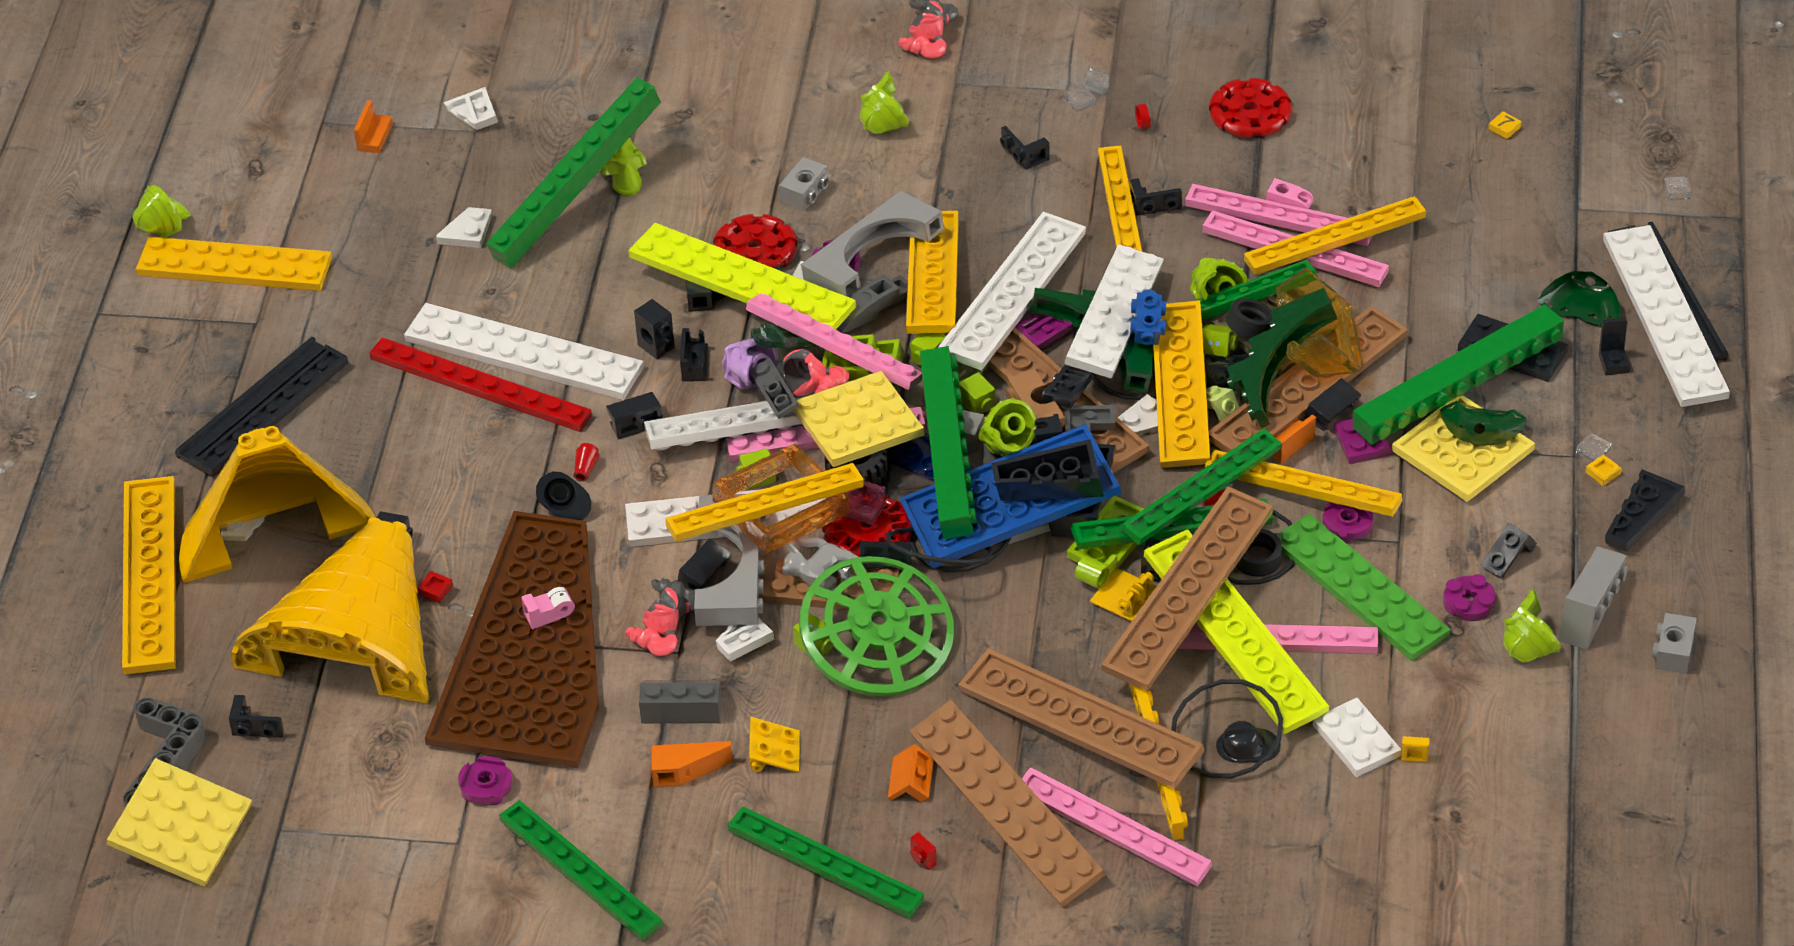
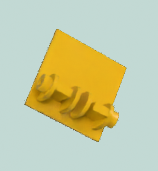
M1117 568L1090 599V602L1129 621H1133L1157 587L1154 585V576L1150 572H1146L1138 578Z
M751 717L749 766L752 770L760 772L768 764L798 773L800 730Z

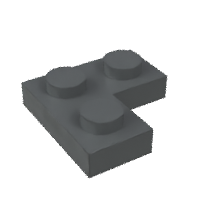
M1115 405L1073 406L1071 409L1065 407V432L1084 424L1087 425L1089 430H1115Z

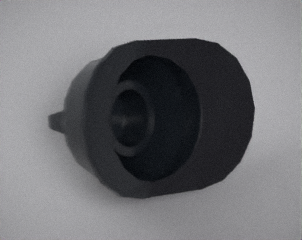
M557 471L546 473L539 479L536 485L537 499L553 515L582 521L588 517L592 504L590 495L574 479Z
M1237 721L1230 724L1224 730V733L1220 735L1216 743V749L1223 759L1230 762H1258L1267 755L1277 736L1266 729L1256 728L1247 721ZM1280 743L1278 744L1276 750L1274 751L1270 759L1274 758L1279 753Z

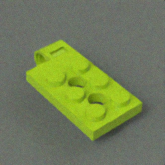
M1114 496L1099 512L1098 520L1134 516L1142 511L1143 508ZM1074 542L1067 550V558L1078 563L1075 570L1076 579L1100 589L1138 544L1132 542L1078 549L1076 542Z

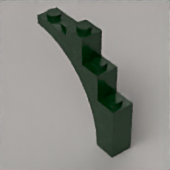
M1324 287L1271 310L1270 313L1273 321L1269 323L1272 329L1249 338L1252 348L1248 350L1250 357L1227 367L1230 377L1226 378L1230 389L1237 391L1240 399L1244 398L1246 404L1250 403V406L1247 407L1249 416L1252 421L1257 420L1261 428L1270 425L1268 397L1273 380L1281 365L1306 338L1338 319Z
M1035 288L1030 312L1070 322L1072 326L1079 329L1096 291L1083 289L1082 295ZM1131 334L1117 366L1122 377L1123 390L1147 394L1152 377L1153 344L1134 343V334Z

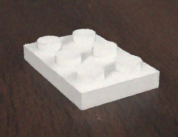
M1358 698L1329 710L1328 713L1312 722L1314 728L1356 778L1401 757V748Z

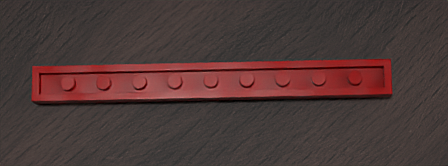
M383 337L369 352L370 359L578 432H581L592 417V410Z

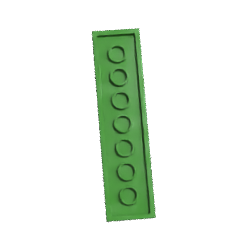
M1310 513L1277 534L1282 542V554L1288 559L1294 560L1300 569L1367 625L1378 627V634L1409 660H1415L1450 636V628L1342 539L1330 532L1325 525Z

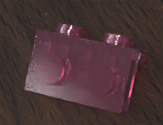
M864 481L863 487L833 495L827 503V511L874 525L886 506L885 488Z

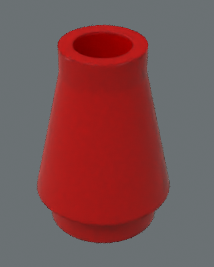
M582 443L576 449L573 474L575 479L579 481H586L590 472L600 457L599 449L595 445Z

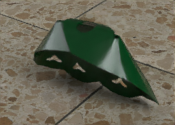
M1571 271L1550 283L1538 298L1541 306L1545 304L1558 316L1579 317L1586 322L1601 327L1603 320L1608 319L1610 316L1612 318H1620L1621 314L1618 298L1610 285L1607 287L1608 282L1592 271ZM1592 278L1595 280V284L1589 285L1585 279ZM1544 300L1551 301L1552 307H1550L1549 304L1546 303ZM1565 307L1569 311H1560V309H1563ZM1593 314H1595V316L1597 317V319H1595L1593 316L1591 317V316H1588V315H1593Z
M1458 401L1452 402L1440 409L1443 422L1455 437L1478 446L1495 445L1505 442L1521 432L1527 423L1526 417L1514 409L1509 411L1488 410ZM1478 423L1485 427L1484 432L1481 434L1474 431V427Z

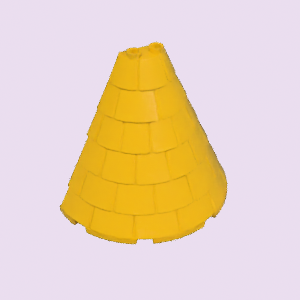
M269 426L267 428L255 429L239 437V443L228 462L224 465L219 476L185 528L179 553L183 583H187L232 569V563L220 533V529L227 528V524L241 521V523L315 501L331 540L358 532L367 524L369 518L376 517L358 493L298 448L292 441L281 434L277 427Z
M374 517L369 518L367 524L353 535L343 547L327 558L320 567L304 578L297 587L286 594L274 607L262 615L256 623L238 636L231 652L233 668L282 677L285 668L278 650L369 666L379 695L428 704L430 697L426 681L427 671L420 627L421 617L417 599L418 590L413 565L412 538L406 531L407 526L401 522L390 523Z

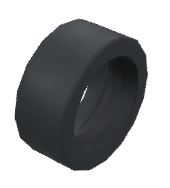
M1237 299L1231 305L1226 322L1233 332L1249 339L1272 329L1269 323L1273 321L1270 313L1272 309L1253 299Z
M1261 529L1248 548L1261 546L1273 553L1268 557L1260 559L1243 554L1236 564L1240 571L1254 577L1272 574L1279 568L1282 562L1281 540L1273 532Z

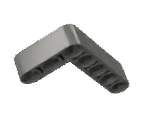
M149 697L142 698L136 702L134 710L139 728L144 732L165 740L124 793V808L128 805L155 758L179 769H186L206 741V733L201 716Z

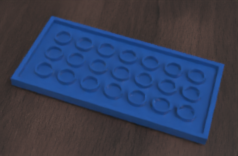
M1084 424L967 471L966 473L971 475L973 486L968 491L972 490L975 505L970 506V508L975 509L977 523L973 524L974 534L943 539L939 523L935 484L899 499L925 555L946 559H959L1119 495L1122 492L1090 430ZM1091 439L1104 497L1000 500L991 463ZM929 561L932 569L946 564Z

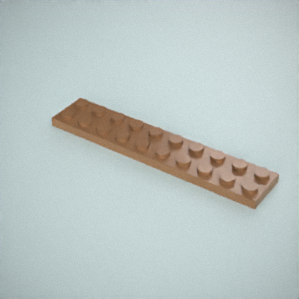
M1370 306L1273 381L1268 397L1270 425L1264 428L1275 437L1297 419L1301 420L1304 418L1308 404L1340 378L1344 379L1347 383L1405 339L1408 336V328L1373 306ZM1250 403L1243 404L1209 431V441L1222 451L1228 453L1261 431L1263 428L1260 427L1257 420H1251L1247 411Z
M1015 327L988 362L989 367L1006 383H1008V377L1036 369L1045 384V388L1049 387L1054 375L1058 374L1062 369ZM1085 389L1073 406L1103 404ZM1058 405L1059 409L1065 417V407H1061ZM1116 416L1115 430H1090L1097 444L1116 445L1111 466L1112 473L1149 453V445Z
M1227 487L1103 661L1101 671L1148 692L1273 513V506L1231 487Z
M989 648L958 684L960 691L1173 789L1177 787L1204 752L1203 744Z
M949 700L909 731L914 740L923 750L931 754L936 765L1062 908L1105 876L1104 870L952 700Z

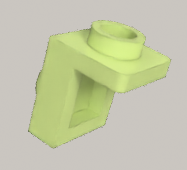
M1218 386L1206 389L1207 408L1215 410L1220 422L1239 408L1232 389L1220 388Z

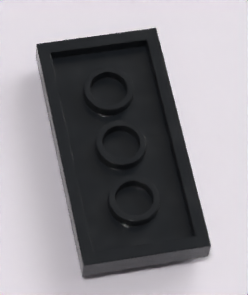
M1477 314L1459 341L1457 351H1461L1508 325V323ZM1560 341L1542 349L1539 353L1531 355L1521 363L1513 365L1508 369L1549 382L1567 353L1568 344Z

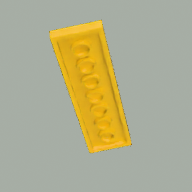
M942 211L944 230L929 242L910 237L906 317L907 334H946L952 328H955L958 211Z
M148 237L137 264L136 272L137 276L321 291L332 261V254L330 251Z
M1200 301L1166 304L1165 316H1161V320L1166 321L1165 335H1160L1159 345H1154L1161 468L1201 465L1210 460Z

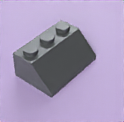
M644 680L640 683L639 695L641 723H720L722 680Z

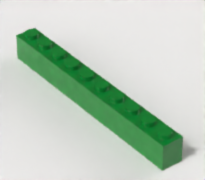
M636 77L486 242V245L496 261L511 269L659 106L661 101L653 85Z
M1542 305L1353 410L1352 428L1371 445L1385 439L1388 435L1405 428L1408 424L1419 418H1423L1436 408L1442 407L1454 398L1464 395L1470 389L1482 385L1485 381L1496 375H1500L1504 370L1521 363L1533 354L1539 353L1547 346L1557 343L1563 337L1564 320L1548 306Z
M949 346L920 351L938 516L943 539L974 534L973 524L977 523L975 509L970 508V506L975 505L972 490L968 491L973 486L970 473H966V471H970L968 456H964V454L968 453L966 438L962 439V437L966 436L964 421L960 422V420L964 419L962 405H958V403L962 402L960 388H956V386H960L958 372H954V370L958 369L956 355L950 354Z

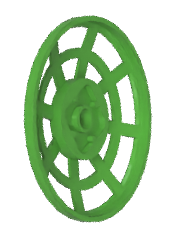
M867 556L839 562L825 570L815 579L808 588L802 602L799 615V631L808 657L828 679L840 687L855 693L888 697L915 690L927 683L940 671L952 648L954 622L944 595L925 574L898 560ZM863 564H883L903 571L899 577L885 573H867ZM852 566L856 576L843 581L834 591L819 587L828 576L840 569ZM912 575L930 588L941 604L927 605L920 592L908 583ZM870 580H884L892 582L894 585L889 592L875 591ZM860 582L864 592L855 600L841 594L849 586ZM905 589L916 599L920 606L906 607L898 596ZM817 596L828 600L824 612L825 627L810 632L808 612L812 597ZM837 603L848 608L847 620L833 624L832 612L834 604ZM945 614L947 634L942 651L929 642L932 632L931 615ZM880 616L885 620V623L882 625L875 624L871 618ZM924 616V632L922 636L909 629L910 617ZM850 632L851 636L858 642L854 651L843 644L837 635L838 633ZM829 637L834 647L844 657L849 659L842 672L835 669L823 658L814 644L815 641ZM904 638L916 645L909 653L902 657H897L895 646L900 644ZM867 648L884 650L887 660H873L865 658L863 655ZM923 650L936 659L933 665L922 674L907 681L903 680L900 666L913 661ZM857 665L872 669H890L893 684H870L855 680L851 676Z

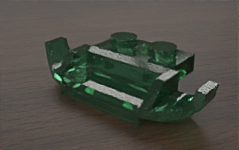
M760 324V328L751 329V338L754 339L757 345L763 348L820 347L778 325L775 328V324Z

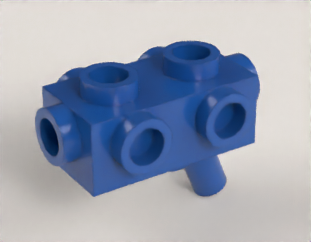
M1151 289L1144 290L1142 293L1137 292L1136 299L1131 301V313L1135 314V318H1131L1130 333H1135L1134 343L1159 345L1160 335H1165L1166 321L1161 320V316L1166 314V301H1162V294H1156Z

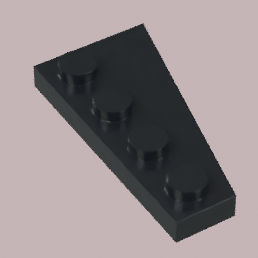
M1642 469L1637 483H1634L1631 488V494L1622 504L1620 514L1615 516L1605 534V543L1627 552L1685 494L1684 486Z

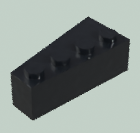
M1091 439L991 463L1001 501L1104 497Z

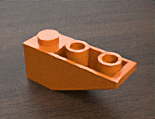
M731 741L651 746L654 787L681 786L733 762Z

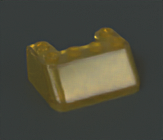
M1304 268L1276 287V302L1278 306L1285 305L1324 287L1338 319L1317 330L1300 345L1295 341L1288 343L1286 354L1291 362L1299 364L1308 375L1319 377L1355 374L1364 368L1352 308L1345 298L1308 268Z

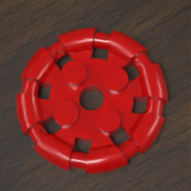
M1249 78L1247 81L1236 79L1222 85L1220 91L1217 90L1213 93L1209 102V111L1215 125L1223 131H1229L1230 135L1241 138H1252V136L1259 135L1260 137H1266L1276 133L1281 129L1282 125L1288 123L1292 114V105L1290 104L1291 99L1280 86H1273L1270 81L1265 79Z
M747 214L732 219V223L729 225L724 224L717 231L713 239V245L769 267H786L793 260L798 244L797 236L792 227L785 225L782 219L768 214H763L762 216Z
M866 492L865 495L857 496L852 494L836 502L834 508L829 509L824 517L822 532L825 533L823 538L827 543L834 544L840 549L850 551L860 557V541L886 542V534L890 531L912 526L900 501H894L886 494ZM859 505H868V507L859 508ZM868 524H872V525H873L872 527H869V528L862 527V525H868ZM913 532L895 534L891 536L895 540L891 539V541L909 542Z

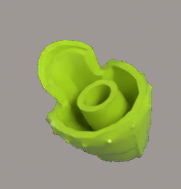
M890 71L885 72L883 78L876 85H873L868 93L860 95L862 100L860 120L864 129L874 134L896 131L900 128L908 127L910 122L903 112L902 106L893 97L896 93V88Z
M629 138L598 173L606 177L612 175V187L616 192L627 196L634 195L642 186V179L638 168L646 165V158L634 142H632L631 138Z
M153 184L147 186V189L140 198L139 206L133 213V220L136 228L141 232L156 233L161 235V238H167L181 231L182 220L188 219L191 213L181 203L168 197L160 187Z
M1202 258L1199 265L1192 272L1190 291L1196 300L1200 298L1206 300L1208 295L1247 282L1249 279L1244 273L1243 268H1240L1234 262L1226 261L1224 258Z
M1014 397L1003 401L1000 400L996 406L991 408L987 417L984 418V424L979 432V440L985 443L987 449L991 453L1000 454L1004 457L1027 448L1031 444L1032 440H1034V430L1037 429V426H1035L1036 416L1031 407L1021 400L1014 399Z
M1534 588L1530 589V593L1511 614V617L1504 619L1503 644L1509 656L1521 662H1531L1536 658L1546 657L1551 653L1559 652L1562 647L1553 635L1552 629L1542 619L1537 617L1541 612V607Z

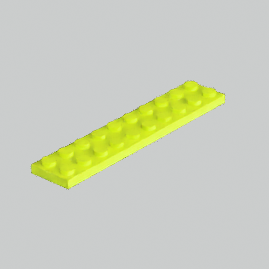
M654 223L628 250L629 258L744 303H747V301L760 293L769 295L772 299L782 304H787L802 314L810 315L812 319L830 325L835 330L856 308V300L658 223Z
M1188 529L1144 550L1145 559L1161 579L1193 535ZM1226 579L1197 620V625L1240 679L1263 687L1277 701L1283 717V734L1328 713L1329 705L1230 581ZM1247 687L1278 726V718L1273 704L1260 691Z

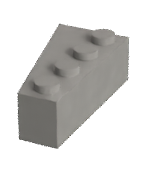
M1596 547L1566 597L1558 641L1588 650L1614 594H1617L1621 581H1624L1627 576L1628 566H1625L1627 555Z

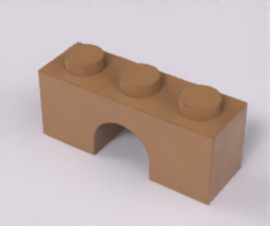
M1036 369L1008 377V388L1005 390L1007 399L1014 397V399L1025 402L1035 413L1036 419L1058 414L1063 433L1065 432V417L1056 402L1041 404L1044 403L1041 397L1045 384ZM1040 425V426H1037V429H1039V428H1046L1047 426H1046V425Z

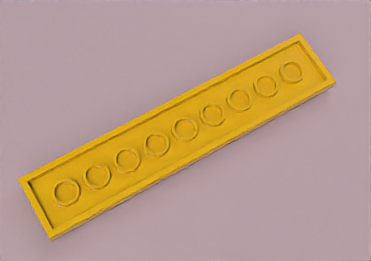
M174 476L124 481L122 669L124 674L176 669Z

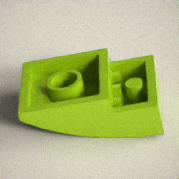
M874 334L852 336L853 339L863 344H868L873 349L884 354L891 355L894 359L903 363L904 350L900 339L876 341ZM826 349L824 351L822 361L824 366L828 368L833 366L845 368L849 372V381L873 374V372ZM889 381L893 387H898L897 384Z

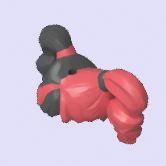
M910 0L909 5L911 8L920 10L921 13L915 18L909 28L910 34L914 38L903 37L899 40L898 46L902 47L905 51L921 54L928 59L941 57L946 51V43L942 37L943 27L946 23L956 20L958 8L953 4L941 3L939 0Z
M805 349L790 352L785 356L784 360L779 361L776 365L777 370L792 394L798 397L806 396L813 392L816 394L849 381V372L845 368L840 366L825 367L820 360Z
M662 578L660 581L654 579L651 581L652 588L655 591L661 592V595L643 615L642 620L647 629L632 626L626 630L625 636L629 637L633 643L636 642L643 649L648 648L652 654L658 657L668 656L675 651L678 644L676 637L678 621L685 614L695 612V590L685 588L684 584L677 580L671 582L665 578Z

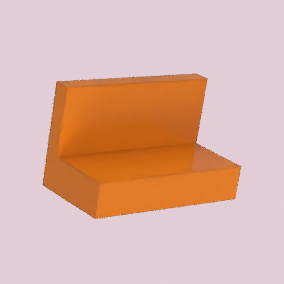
M367 100L354 128L357 151L380 153L392 127L393 120L392 116L374 114L372 100Z
M1311 415L1303 422L1297 419L1276 435L1275 438L1282 445L1281 449L1271 457L1282 464L1315 438L1316 417Z
M913 744L893 757L888 799L892 801L905 792L920 802L929 798L934 761L931 754Z

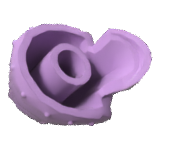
M750 338L728 345L725 348L726 354L722 362L724 372H726L724 375L725 380L734 384L739 389L748 390L758 387L749 370L768 358L776 366L778 364V353L775 345L769 342L767 338Z

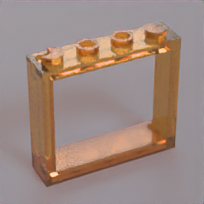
M795 443L713 482L712 500L718 503L735 498L734 494L792 466L804 477L824 472V470ZM844 492L827 497L769 527H766L758 518L736 525L766 555L848 515L850 496Z

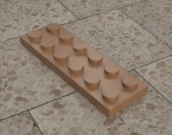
M760 557V560H764V575L759 578L764 581V595H759V598H763L765 603L802 606L803 599L811 585H808L800 577L784 575L782 572L784 559ZM864 567L867 573H885L896 577L900 575L898 569ZM851 568L850 573L852 577L856 576L853 568ZM833 574L832 576L837 581L834 585V588L841 584V578ZM870 580L875 591L889 592L894 583L884 580ZM860 582L849 586L841 594L855 600L864 592ZM813 596L810 607L825 608L828 600ZM837 603L833 607V609L849 610Z

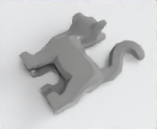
M801 527L795 532L793 536L794 541L803 548L818 547L819 549L807 560L790 543L788 545L789 553L784 559L782 572L784 575L800 577L808 585H812L815 579L828 568L839 562L858 558V556L850 551L840 549L834 544L827 543L819 537L804 538L807 529ZM852 566L832 573L819 587L834 591V585L837 581L832 575H838L842 583L852 577L850 573Z

